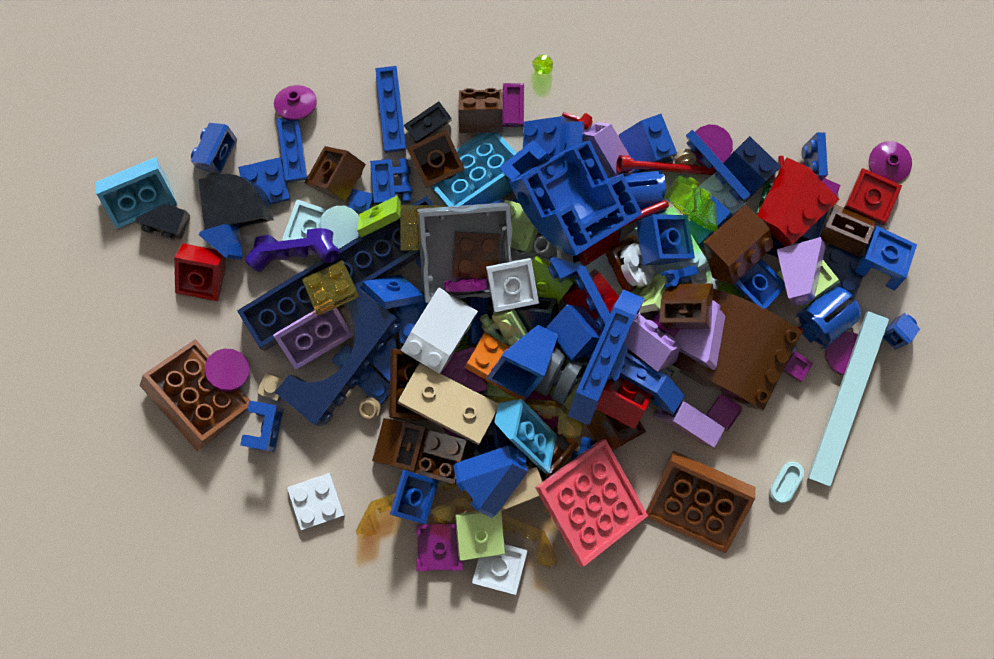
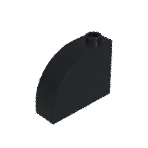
M210 173L206 175V178L198 179L205 230L223 224L242 228L274 221L270 200L263 189L256 183L234 174Z

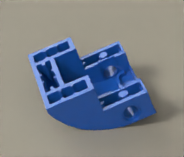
M590 140L572 145L551 157L549 161L546 160L509 181L523 211L536 229L556 248L572 256L578 255L642 215L624 175L621 174L608 178Z

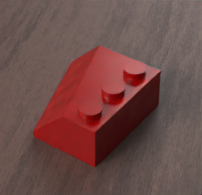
M787 157L757 216L770 228L771 234L784 247L794 244L840 199L809 167Z

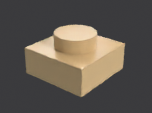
M265 373L257 394L279 402L280 396L275 392L284 380Z

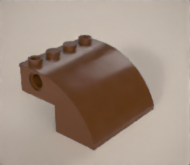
M713 288V301L721 306L720 310L725 315L716 369L712 370L679 352L677 361L672 365L680 369L682 374L702 386L717 388L748 408L764 411L802 331L767 309L733 294Z

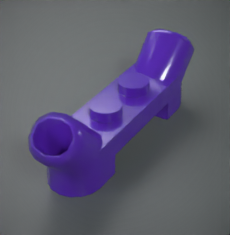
M326 228L307 229L306 238L278 241L270 235H263L255 238L254 249L245 257V262L257 272H262L274 259L306 258L308 255L314 254L324 263L328 264L338 258L339 249L333 244V231Z

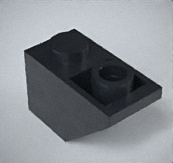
M163 204L137 217L135 222L141 226L142 231L153 234L154 231L162 233V237L174 240L175 237L182 239L190 214L186 210Z

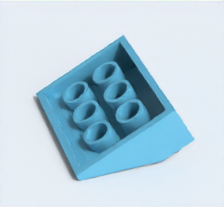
M479 133L456 149L465 170L430 186L444 207L493 203L513 191L499 167L513 157L516 151L499 133Z

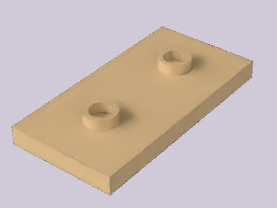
M420 363L398 400V404L477 445L480 444L499 405Z

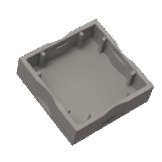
M506 202L417 209L422 289L425 303L431 301L438 288L444 290V282L446 280L457 282L459 279H464V277L452 276L455 231L499 233L498 264L512 262L510 252L512 239L510 205ZM489 282L488 289L467 292L446 291L457 299L465 297H491Z

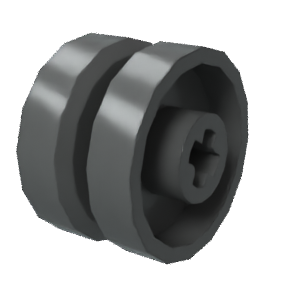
M556 347L551 355L545 376L535 387L534 391L546 396L550 393L553 386H556L552 394V401L563 406L581 376L580 373L585 361L578 358L573 362L569 361L567 366L564 367L567 356L562 349Z

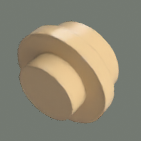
M682 149L677 152L674 162L675 164L693 165L696 162V155L690 149Z
M367 397L360 402L359 412L363 418L371 420L380 414L381 406L375 398Z

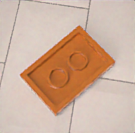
M484 332L464 368L516 399L524 401V397L486 379L501 355L510 347Z

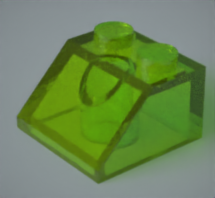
M679 175L664 198L682 215H688L689 220L714 233L718 226L716 204L709 198L711 194L705 189L699 188L700 183L691 177L686 179Z

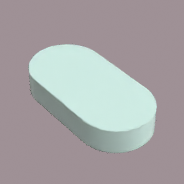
M788 462L780 469L769 490L770 497L774 502L782 504L792 499L804 477V469L799 463Z

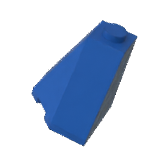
M508 445L458 462L453 465L456 484L462 492L466 490L474 500L471 504L476 511L493 518L528 473L526 456L522 451Z

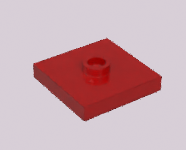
M862 168L844 208L875 220L876 223L884 226L902 185Z

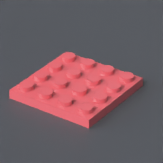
M601 439L535 487L576 562L582 567L648 517L606 439Z

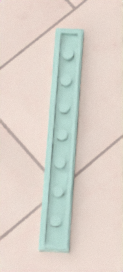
M869 311L865 313L808 479L831 486L887 327L888 318Z

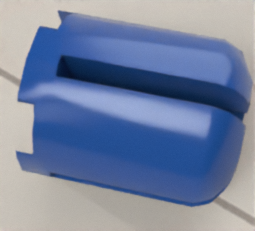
M662 170L623 174L640 210L665 200L666 184ZM665 209V210H663V211H660V212L656 213L655 215L661 214V213H663L664 211H666L667 209Z
M841 287L831 288L797 313L795 318L799 316L800 328L804 331L802 333L803 336L810 343L815 341L823 345L820 349L827 348L860 320L862 313L857 300L845 306L825 322L823 319L852 296L851 293Z

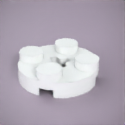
M640 243L625 246L620 256V259L624 258V265H621L624 277L632 286L638 285V288L650 285L654 279V273L658 272V265H643Z

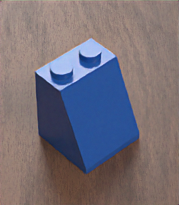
M537 325L501 355L486 379L527 399L545 376L558 334Z

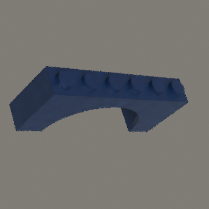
M356 285L342 302L349 310L355 325L354 346L346 363L332 376L317 382H307L298 376L288 375L275 392L316 426H323L330 422L333 418L332 413L345 402L346 394L350 389L357 386L361 374L372 366V359L377 353H381L387 345V339L399 330V323L402 321L399 316L390 309H384L367 292Z

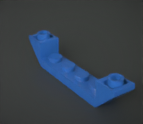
M557 257L550 258L551 266L548 267V270L553 279L557 278L561 283L575 275L577 276L575 282L580 291H585L588 297L585 301L591 311L595 310L598 316L596 322L600 330L603 331L610 313L586 267ZM625 342L608 378L612 383L617 382L628 350Z
M626 290L622 291L610 313L577 388L568 414L569 417L590 425L604 387L645 298Z
M594 350L584 356L591 359ZM626 353L619 376L655 396L653 404L674 415L685 395L667 374L661 371L657 372L649 364Z

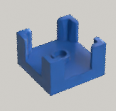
M533 140L501 165L499 169L509 183V181L544 161H549L550 157Z
M876 226L865 247L867 248L865 255L856 266L855 273L866 276L871 268L891 277L885 286L895 291L907 278L917 244Z
M249 401L248 412L256 413L257 416L265 418L261 425V437L242 435L240 446L275 453L284 409L277 405Z

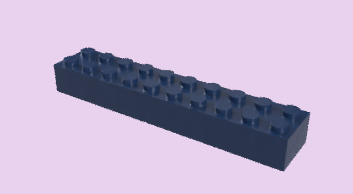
M426 195L400 211V219L364 237L359 236L339 248V256L334 262L327 264L319 260L237 310L258 347L265 352L278 344L273 334L331 300L336 307L340 306L355 285L362 288L363 281L387 277L420 257L417 209L435 208L429 197Z

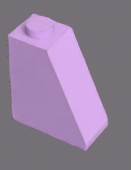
M596 122L584 131V140L591 141L601 164L611 177L632 173V171L618 173L616 170L618 156L630 155L612 124Z
M821 237L777 249L788 299L792 305H804L809 300L815 298L825 252V245Z
M715 301L712 303L711 329H680L674 337L676 343L681 346L679 352L712 370H715L717 367L725 322V315L720 310L721 306Z
M684 401L681 402L674 415L660 407L653 414L657 419L696 441L714 448L721 440L725 429Z

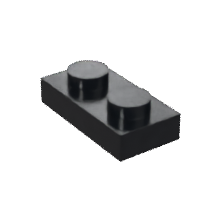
M438 101L404 124V128L414 142L418 143L452 121V118L440 101Z

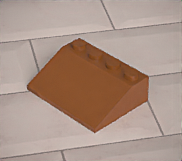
M195 339L144 373L139 386L198 451L215 439L248 410L250 400L241 389L233 392H221L207 382L204 375L205 363L210 355Z
M673 450L647 506L646 513L648 517L646 518L727 553L755 500L756 487Z

